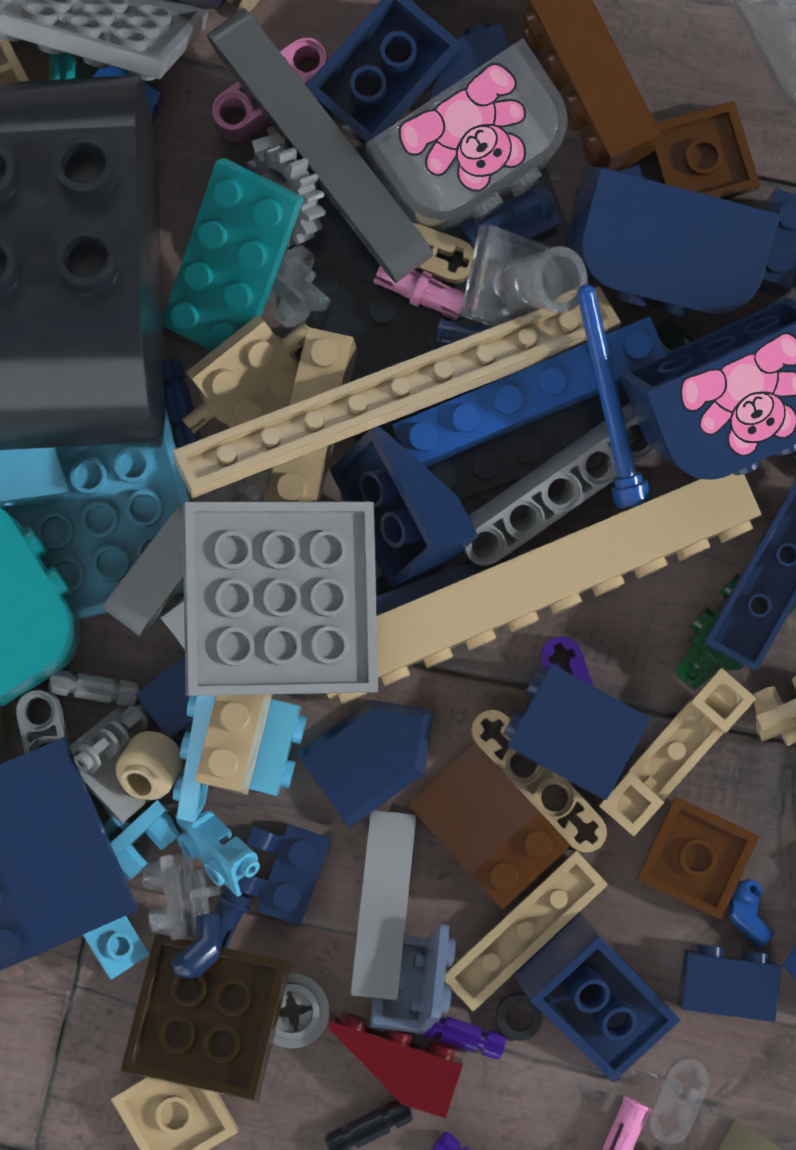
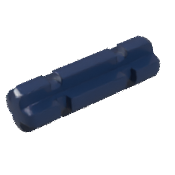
M170 359L164 361L165 399L171 423L176 425V429L173 430L176 443L179 447H183L201 440L199 430L194 434L182 420L194 408L188 384L183 382L185 378L183 365L179 359Z

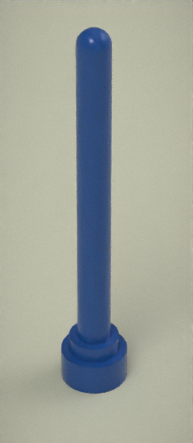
M585 284L579 287L577 298L618 475L614 478L615 486L611 488L616 508L633 507L650 501L652 499L648 480H643L641 472H636L596 291L591 285Z

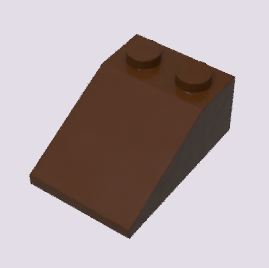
M475 742L407 804L502 909L571 846Z

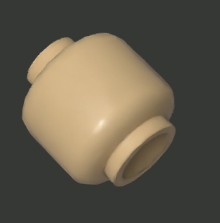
M140 732L128 742L120 755L115 768L116 777L130 796L143 800L160 799L171 790L182 770L184 761L180 758V748L170 737L160 732Z

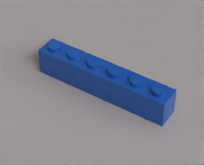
M650 316L605 335L617 386L623 384L619 374L666 353ZM588 342L393 424V434L396 441L422 465L428 467L598 395L599 391Z

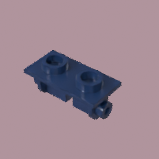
M539 184L461 224L460 228L482 265L562 224V221L553 207L556 203L548 188L544 190L542 185Z

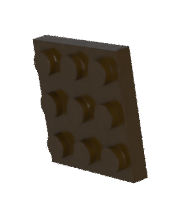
M155 933L121 1071L259 1102L291 963L287 960L220 947L218 960L203 974L193 979L180 978L172 970V959L194 941Z

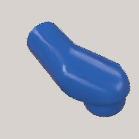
M746 879L738 882L730 899L729 919L760 949L770 941L775 932L757 916L759 897L763 895L762 887L757 881Z

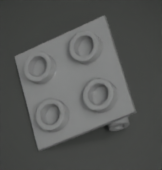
M120 705L69 746L74 762L79 768L86 787L121 824L149 801L130 796L118 781L115 769L118 759L128 742L138 733L148 731L146 728L148 727V720H150L151 715L143 705L129 706L128 708Z

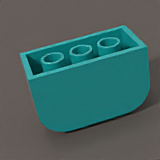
M0 508V706H5L61 671L71 662L80 644L81 627L78 615L68 600L69 597L74 595L71 586L61 571H57L54 566L49 569L44 561L46 557L50 556L44 542L36 531L33 532L29 526L24 528L2 508Z

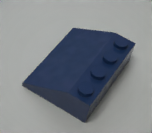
M61 738L0 764V971L139 910L79 768L74 762V757L66 738Z

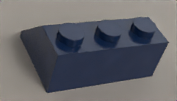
M381 0L306 86L342 133L373 149L463 48V44L411 0Z

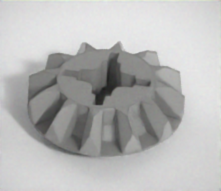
M289 974L281 1008L287 1005L288 991H291L292 997H295L298 1005H312V1008L299 1015L298 1030H294V1024L291 1023L289 1016H281L279 1014L273 1043L284 1048H300L311 1044L323 1033L329 1019V1002L321 985L306 975Z

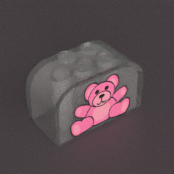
M522 38L367 142L366 158L390 195L413 223L421 224L434 230L455 228L472 217L479 223L500 208L499 205L503 203L501 199L503 196L512 191L514 196L518 197L538 183V179L542 176L540 171L550 163L565 137L568 123L567 110L560 93Z

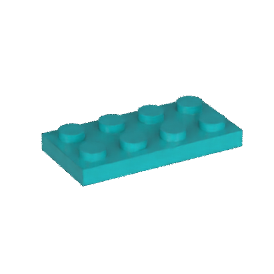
M226 158L217 160L163 316V326L213 351L255 316L259 315L261 317L304 197Z

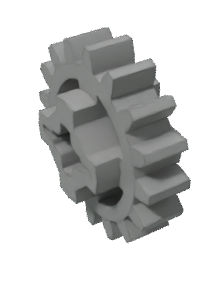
M284 144L254 153V160L246 164L248 170L304 197L287 247L313 239L315 237L314 232L321 230L323 227L318 218L324 216L326 211L318 204V199L324 197V192L316 190L318 188L316 181L319 177L317 173H308V159L297 160L296 149L293 147L286 150Z

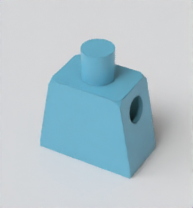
M55 447L0 450V508L46 503L70 498Z

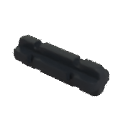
M396 1099L386 1104V1109L381 1110V1108H378L348 1123L347 1129L342 1130L340 1127L325 1136L326 1146L328 1150H352L351 1147L355 1145L357 1148H360L390 1133L391 1127L396 1126L398 1129L413 1120L410 1107L400 1104Z

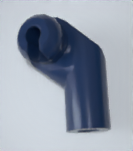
M202 914L196 916V941L181 953H177L172 959V970L176 976L189 979L196 978L218 960L220 955L219 915Z

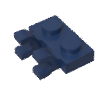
M287 823L284 835L253 825L247 845L275 853L276 857L268 879L258 875L249 878L244 876L238 880L240 892L261 898L257 908L258 912L301 926L331 838Z

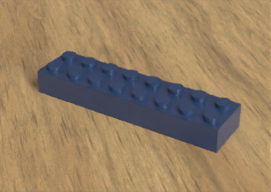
M796 476L702 642L752 672L757 671L796 602Z

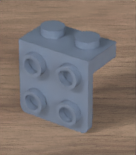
M438 924L428 938L404 935L398 1000L372 998L369 1027L425 1034L436 1022H439L441 1013L447 1014L451 1000V985L444 984L446 966L451 967L453 964L456 948L455 938H449V925Z

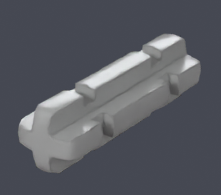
M61 670L49 678L48 691L52 694L64 696L72 693L73 697L106 703L114 700L118 705L135 706L138 700L135 694L139 692V684L124 680L116 683L112 678L77 673L74 676L71 675V671Z

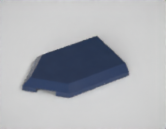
M370 700L297 753L349 828L424 775L435 710Z

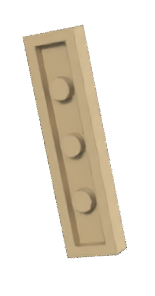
M577 850L573 851L445 971V982L451 985L454 992L474 1011L608 884Z

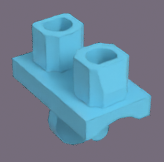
M163 799L160 801L156 800L134 822L129 817L122 824L103 805L104 810L110 816L102 824L108 838L119 827L123 830L111 842V846L124 876L129 880L133 879L150 863L133 845L145 833L161 851L181 834L173 819L167 814L171 808Z

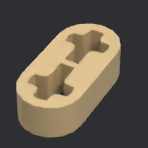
M413 223L434 254L417 267L416 271L423 273L425 270L432 273V277L452 284L463 283L472 276L475 271L476 255L470 244L421 224ZM455 251H460L463 253V261L468 266L467 268L458 267L456 273L448 271V262L436 257L437 253L452 257Z

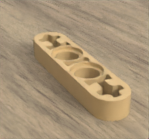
M487 710L477 715L471 727L472 738L477 746L568 841L571 847L584 853L594 852L599 849L606 840L607 829L606 824L598 813L567 780L537 764L535 771L528 777L521 778L513 774L510 769V760L515 752L508 749L502 760H500L494 754L495 751L502 748L497 741L491 738L485 742L480 737L484 731L481 725L484 719L487 718L490 722L499 719L503 723L500 733L509 741L510 738L503 735V732L510 718L497 710ZM549 785H560L567 793V802L559 811H550L542 804V792ZM576 802L583 809L576 812L575 815L586 824L593 820L597 825L593 830V834L597 838L592 843L585 839L579 843L576 842L574 837L577 835L578 830L569 820H567L563 828L557 822L558 819L570 813Z

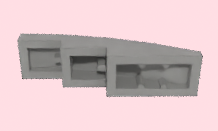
M377 810L370 814L351 995L398 1000L416 815Z

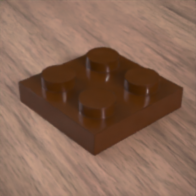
M735 101L656 123L661 136L653 155L663 184L724 200L750 193L760 188L759 178Z
M674 796L635 879L721 920L760 836Z

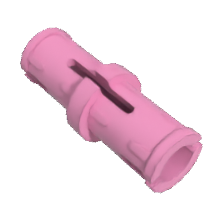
M380 266L374 279V284L390 289L410 299L409 304L419 307L421 304L442 313L454 321L458 320L469 296L467 293L433 279V274L425 270L423 273L413 270L399 282L395 283Z

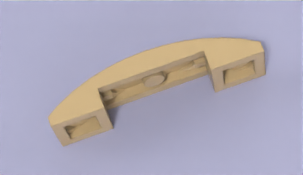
M720 668L638 757L616 783L608 799L603 800L599 807L632 836H635L663 805L665 798L757 698L724 669Z

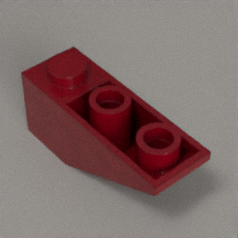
M342 1012L340 1018L330 1016L327 1028L400 1104L446 1119L463 1066L462 1058L455 1056V1048L436 1041H430L428 1047L411 1042L412 1034L408 1032L388 1029L380 1032L366 1027L367 1019L352 1013Z

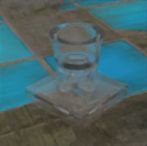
M493 225L479 226L460 316L495 327L539 309L557 313L569 312L579 305L577 298L579 287L587 284L586 267L580 256L568 247H549Z

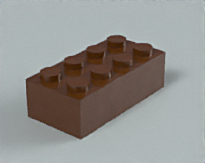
M527 0L526 10L523 14L524 26L520 28L522 37L531 53L538 51L545 65L541 67V73L547 87L551 92L557 90L565 106L561 107L562 116L571 132L578 130L585 146L581 147V152L587 166L602 167L621 172V170L651 158L661 133L593 0Z

